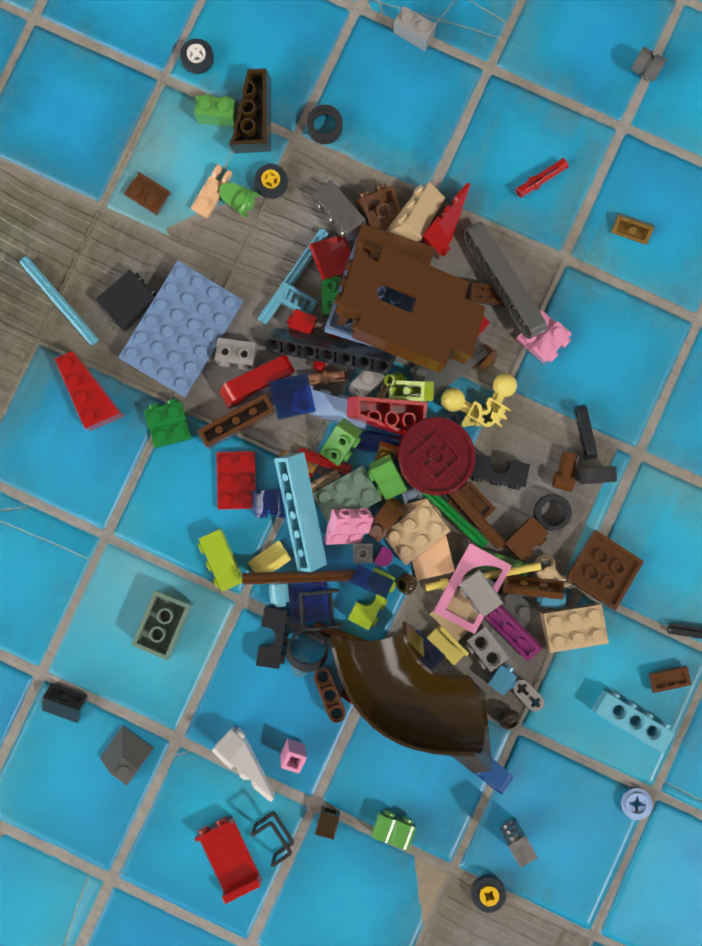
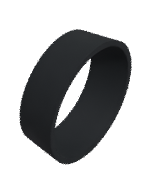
M298 630L287 643L286 657L289 663L299 671H316L327 660V641L319 631ZM301 634L315 635L324 643L326 647L325 653L320 660L314 663L301 662L292 654V639Z

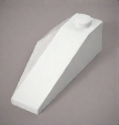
M233 726L217 742L212 752L230 769L235 767L243 780L250 779L253 788L272 802L275 793L248 740L245 738L246 734L239 727L236 729Z

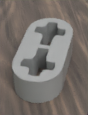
M516 679L517 682L512 689L513 692L530 710L540 711L544 707L542 696L526 680ZM519 683L521 685L525 683L524 689L527 691L526 694L522 691L517 692L519 689L517 685ZM530 695L534 699L539 698L537 701L539 703L538 706H531L532 701L528 698Z

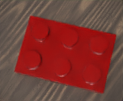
M255 451L217 452L218 510L257 509Z

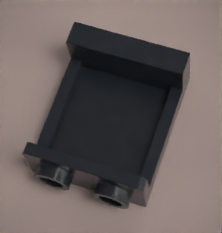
M128 270L95 299L124 332L130 327L128 324L145 310L157 295L150 286L146 288L142 284L145 280L138 272L133 274L131 270Z

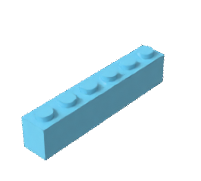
M288 453L274 458L297 570L313 572L327 565L305 453Z

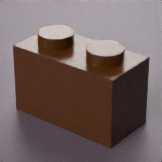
M532 516L505 540L504 546L518 560L523 558L526 560L533 554V548L537 545L540 547L546 542V536L549 533Z

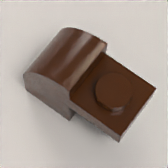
M394 497L389 499L373 518L368 534L380 543L407 508Z

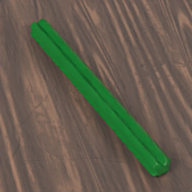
M422 493L477 546L483 548L487 545L488 540L440 495Z

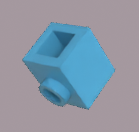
M505 663L503 666L499 665L494 669L485 682L504 696L508 689L512 690L515 686L517 676L513 673L514 669Z

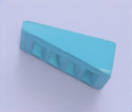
M288 283L280 285L274 298L278 303L294 311L297 309L312 315L318 302ZM293 294H295L294 299H293V301H292V303H291L290 300H291ZM300 297H301L302 300H301L299 306H297V304H298V302H299V299H300ZM306 301H309L306 310H303Z

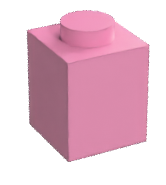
M290 739L286 740L279 754L281 768L300 773L307 759L305 744Z

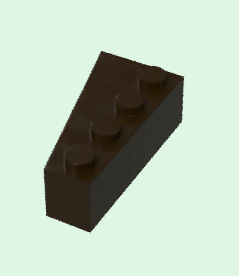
M266 68L248 69L242 91L243 96L241 104L239 103L238 116L234 123V132L229 146L234 153L271 152V77Z

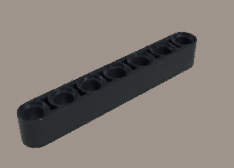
M281 328L274 329L264 343L266 349L272 353L381 374L388 373L396 360V355L373 346Z

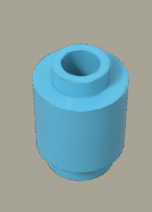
M288 583L269 585L270 603L275 604V607L286 606V602H290Z

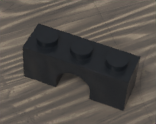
M475 453V465L470 476L471 481L482 483V480L490 481V485L501 487V484L509 485V489L520 490V487H526L530 464L511 460L508 462L506 471L503 474H498L491 467L492 456Z
M271 606L264 607L261 627L272 629L276 638L275 642L270 645H259L256 666L279 669L281 664L285 663L286 653L283 652V645H287L289 633H285L286 625L290 626L291 614H288L289 609Z

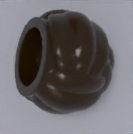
M403 573L398 578L397 588L401 593L410 595L416 589L417 580L412 574Z
M504 709L498 718L499 725L506 730L516 727L520 721L518 712L511 709Z

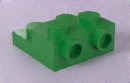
M171 399L166 401L167 405L151 404L147 410H144L155 449L192 440L182 401L178 402V399Z

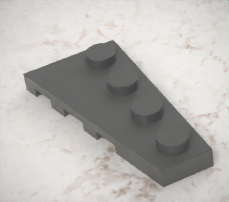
M478 337L473 357L466 364L448 358L446 366L439 373L421 365L410 369L415 381H434V398L488 354L480 337Z

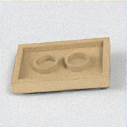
M427 499L396 523L385 535V538L403 563L407 565L452 530L433 504Z

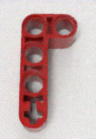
M283 355L222 385L219 393L228 409L242 403L246 397L288 378L296 371L288 356Z

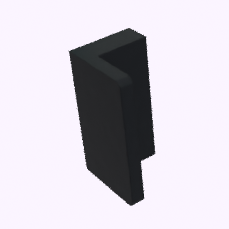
M51 682L42 698V711L78 723L80 712L87 701L88 695Z

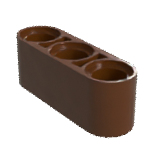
M323 665L315 671L314 680L329 719L332 722L339 723L345 718V705L332 671L329 667ZM325 671L329 677L326 680H320L318 673ZM331 689L335 692V696L327 698L325 691ZM334 708H340L342 714L336 717L331 711Z

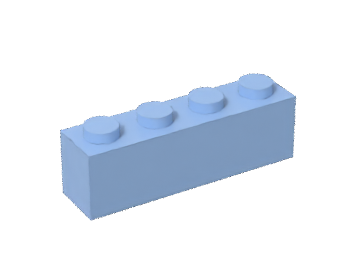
M307 384L297 385L291 404L292 410L336 423L345 418L359 429L365 430V423L347 417L348 396L339 394L336 397L331 395L332 392L321 389L319 392L313 390V387Z

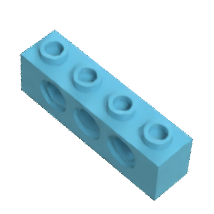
M602 689L591 710L664 754L675 735L674 732L669 730L671 726L661 720L657 723L652 720L654 717L652 714L645 710L641 713L636 710L637 705L628 700L624 703L619 700L620 695L614 691L609 690V692H606ZM616 705H620V712L614 714L613 708ZM637 715V721L631 724V717ZM653 725L654 731L651 734H647L648 727Z

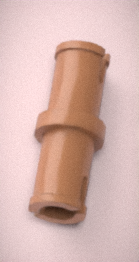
M323 370V373L306 374L307 385L324 384L327 386L329 383L346 382L345 371L328 372Z

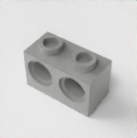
M484 625L479 627L475 634L471 633L465 638L468 642L465 646L471 654L476 653L480 659L477 662L484 670L487 668L492 672L509 659L508 655ZM480 636L483 637V645L475 646V639ZM490 652L496 654V658L492 662H488L486 659Z

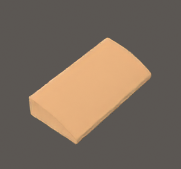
M427 499L403 504L407 509L401 515V519ZM433 504V506L436 508V510H437V511L439 512V514L441 515L440 510ZM446 535L412 561L416 580L455 572Z

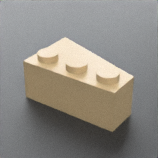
M430 182L423 186L419 185L414 190L413 196L387 228L386 232L414 241L422 239L445 199Z

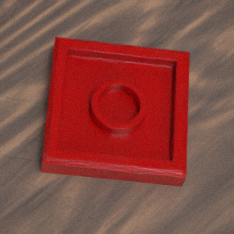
M336 236L309 245L323 281L344 275L346 264L351 255L345 237Z

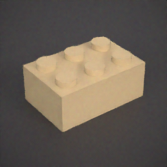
M591 603L540 612L546 650L550 653L609 643L602 604Z

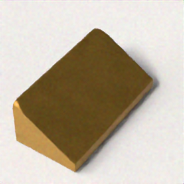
M618 212L611 233L647 245L655 227L651 223Z

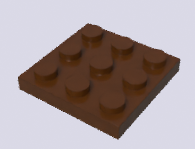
M593 530L565 580L608 608L616 611L644 561L602 533Z

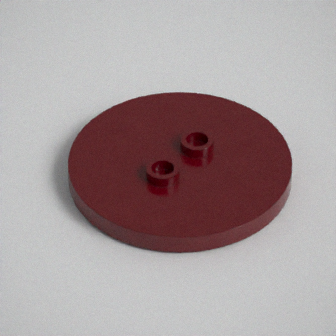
M431 417L415 423L405 432L398 447V466L407 483L417 491L427 495H445L458 490L470 478L475 465V448L469 434L458 423L442 417Z

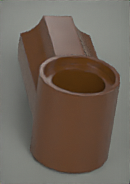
M562 452L558 471L555 472L553 477V488L569 492L573 491L576 482L575 472L580 455Z

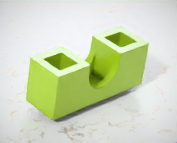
M374 567L366 585L375 590V600L370 604H362L356 601L348 620L367 630L370 627L374 628L379 619L376 616L379 609H384L388 601L385 599L388 592L392 593L397 584L394 582L395 577Z

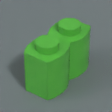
M390 454L369 464L370 470L367 472L371 481H376L378 484L376 489L380 497L384 496L386 500H389L407 491L405 482Z
M384 809V811H378L371 836L379 841L409 850L417 827L413 823V819L407 816H402V818L396 817L394 812Z

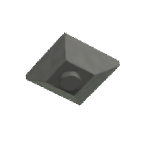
M123 725L100 759L110 774L127 786L154 747Z

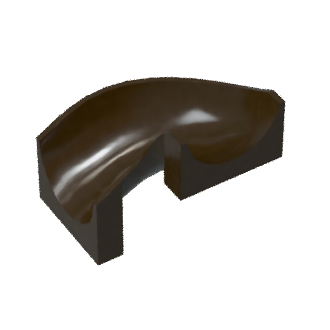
M402 622L403 629L398 634L381 640L357 641L331 635L332 652L344 689L355 709L373 729L404 747L434 755L453 757L472 773L492 771L486 693L469 675H441L427 668L418 659L424 658L423 638L407 622Z

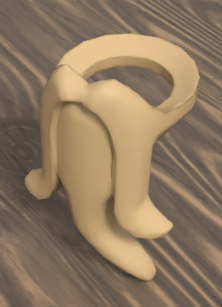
M541 555L534 561V563H541L543 560L551 561V566L546 567L543 571H534L540 579L565 581L567 575H560L557 572L555 560L551 555ZM564 582V587L571 585L569 582Z

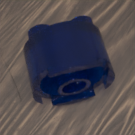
M251 490L252 514H255L256 518H268V514H274L276 518H286L281 490H259V494H256V490Z

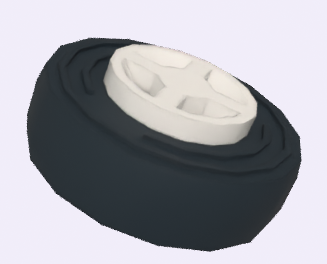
M194 38L188 40L182 46L180 59L188 72L202 74L212 67L214 53L206 41Z

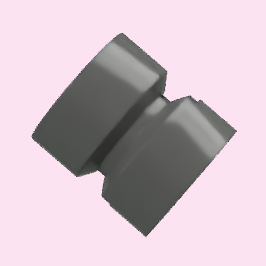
M643 46L630 70L639 75L644 73V78L654 82L667 58L659 54L654 56L652 50Z

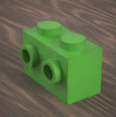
M208 94L196 96L195 117L199 124L234 127L237 112L234 99L228 96L218 98Z
M343 418L335 427L320 454L337 466L343 460L347 462L352 455L351 448H356L361 441L359 436L362 430Z

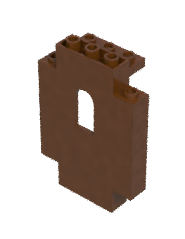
M385 246L382 247L379 253H375L373 260L358 253L355 254L352 260H348L345 270L348 272L346 276L342 277L339 285L342 287L341 293H337L334 303L337 304L335 312L339 316L337 324L344 326L349 318L354 319L351 329L354 330L351 338L438 373L446 366L448 358L466 364L473 357L486 307L465 299L468 281ZM386 286L416 298L412 312H407L383 302L378 297V289Z

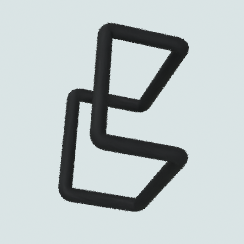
M338 588L299 592L302 630L318 631L342 627V624L334 622L332 593L339 592ZM329 594L331 625L305 627L303 595Z
M271 812L254 824L251 836L257 835L269 826L272 827L284 846L273 854L271 867H275L292 855L290 847L294 844V840L275 812ZM274 816L290 843H286L272 821L267 822L258 829L257 826ZM287 850V854L276 860L279 854Z

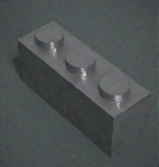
M329 180L313 193L314 205L319 211H324L325 217L331 225L333 223L336 225V230L342 238L346 237L350 242L358 236L362 224L367 225L365 218L332 180Z
M508 819L503 822L499 829L519 867L521 868L537 859L538 857L517 819Z

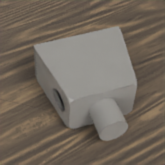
M363 370L351 383L348 391L353 396L369 397L384 381L385 375Z

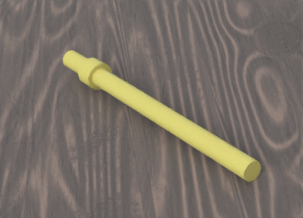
M537 562L511 567L506 576L542 570L541 564ZM502 569L483 574L487 580L499 577ZM443 578L437 582L425 584L426 591L445 590L450 579Z

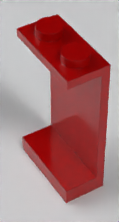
M224 816L210 827L209 825L203 826L198 830L195 837L196 842H201L224 891L222 899L225 904L261 887L262 877L233 816L229 818Z

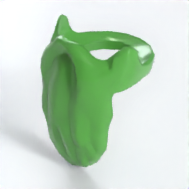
M224 183L219 188L222 200L237 210L240 215L247 218L246 212L252 209L255 204L254 198L259 197V194L254 190H248L235 183Z

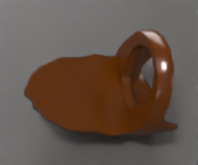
M483 343L488 357L483 363L479 362L472 368L475 370H487L496 361L497 350L493 351L489 345Z

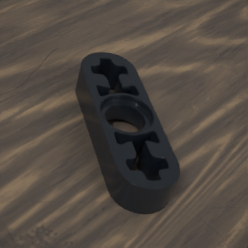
M585 404L575 406L574 414L585 459L597 458V448L587 407Z

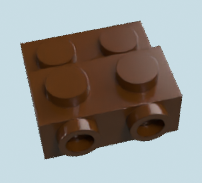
M384 183L375 187V192L370 193L368 190L358 194L360 198L355 200L359 213L365 218L367 226L383 231L387 230L402 210L394 186H386Z

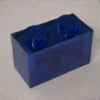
M358 563L350 579V583L384 598H387L394 579Z

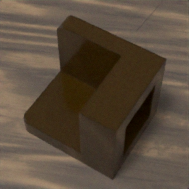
M321 806L315 834L334 840L340 811Z

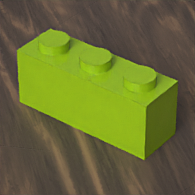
M223 529L199 538L200 543H198V547L201 553H205L208 559L205 562L210 572L213 571L215 575L213 581L216 588L221 589V592L241 584L242 573Z

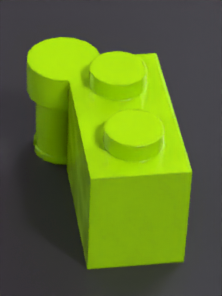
M400 372L387 374L384 378L385 385L392 386L389 388V399L433 401L434 381L406 380L405 375Z

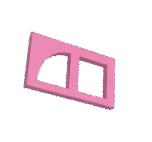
M470 543L437 603L434 612L475 634L484 617L479 613L474 623H471L447 610L446 608L458 586L461 587L460 582L464 580L463 576L469 570L485 565L502 569L493 586L495 591L498 592L512 565Z

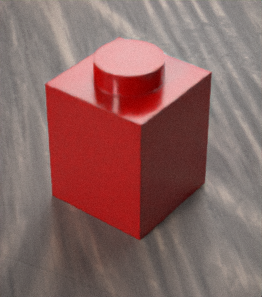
M295 309L293 314L290 313L287 320L289 330L308 334L313 333L317 323V317Z

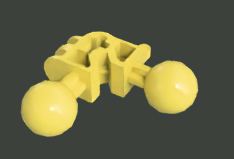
M503 373L498 375L493 382L495 392L492 398L489 397L485 400L484 408L476 401L472 402V404L466 401L463 392L457 388L445 390L441 396V404L447 411L456 412L460 410L466 413L465 418L461 422L462 427L473 425L490 427L494 424L502 428L499 422L501 419L506 420L507 417L504 413L506 411L511 412V410L501 403L505 397H510L516 392L517 382L510 374ZM488 414V419L490 420V422L484 423V418H482V416Z

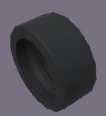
M326 104L313 108L307 118L310 137L315 142L323 145L335 142L341 136L343 129L342 116L339 111L333 106ZM322 115L333 117L336 121L335 130L329 134L318 133L314 128L315 119Z
M616 466L580 468V484L617 482Z
M557 494L541 497L535 503L533 509V517L548 531L564 528L570 522L572 516L569 502ZM549 501L557 502L563 508V517L556 524L547 523L541 516L542 507Z

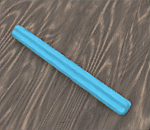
M321 228L311 243L327 239L329 233ZM309 245L282 283L294 286L313 259ZM278 289L258 316V320L263 324L268 323L280 306V303L274 300Z
M27 256L23 257L20 260L23 268L91 346L95 345L99 341L98 337Z

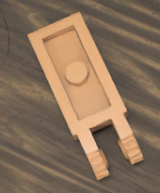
M219 164L215 167L212 175L209 176L191 206V210L206 219L210 217L221 198L219 187L224 183H228L233 172L228 170L223 176L222 181L219 182L217 178L222 172V166Z

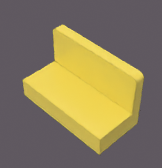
M277 541L251 559L248 564L255 573L274 572L292 560L282 543Z
M440 624L426 637L453 665L464 655L467 656L469 654Z

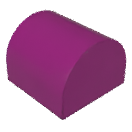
M382 546L373 560L374 563L381 567L388 566L393 559L392 552L385 546Z

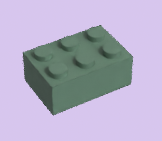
M363 466L313 493V497L328 523L332 509L368 508L382 500Z
M160 589L154 590L131 645L169 660L173 656L194 603Z

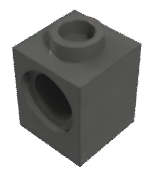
M373 543L353 544V563H373Z

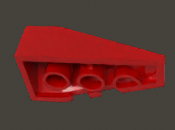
M468 182L453 199V205H448L444 209L442 215L436 218L422 237L421 243L435 247L433 257L437 260L441 256L445 257L451 249L449 246L471 185Z

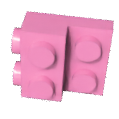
M541 310L540 313L546 321L547 330L531 339H527L521 333L516 340L539 361L545 364L548 360L552 362L557 357L558 353L556 351L560 346L565 348L571 341L569 336L572 333Z
M332 509L324 536L325 544L361 543L364 533H369L373 522V516L369 509Z

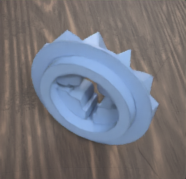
M638 787L629 789L623 794L622 801H620L622 811L633 820L646 818L653 807L651 796L645 790ZM635 798H637L639 802L643 803L637 805L636 810L635 807L632 804H630L632 802H635Z

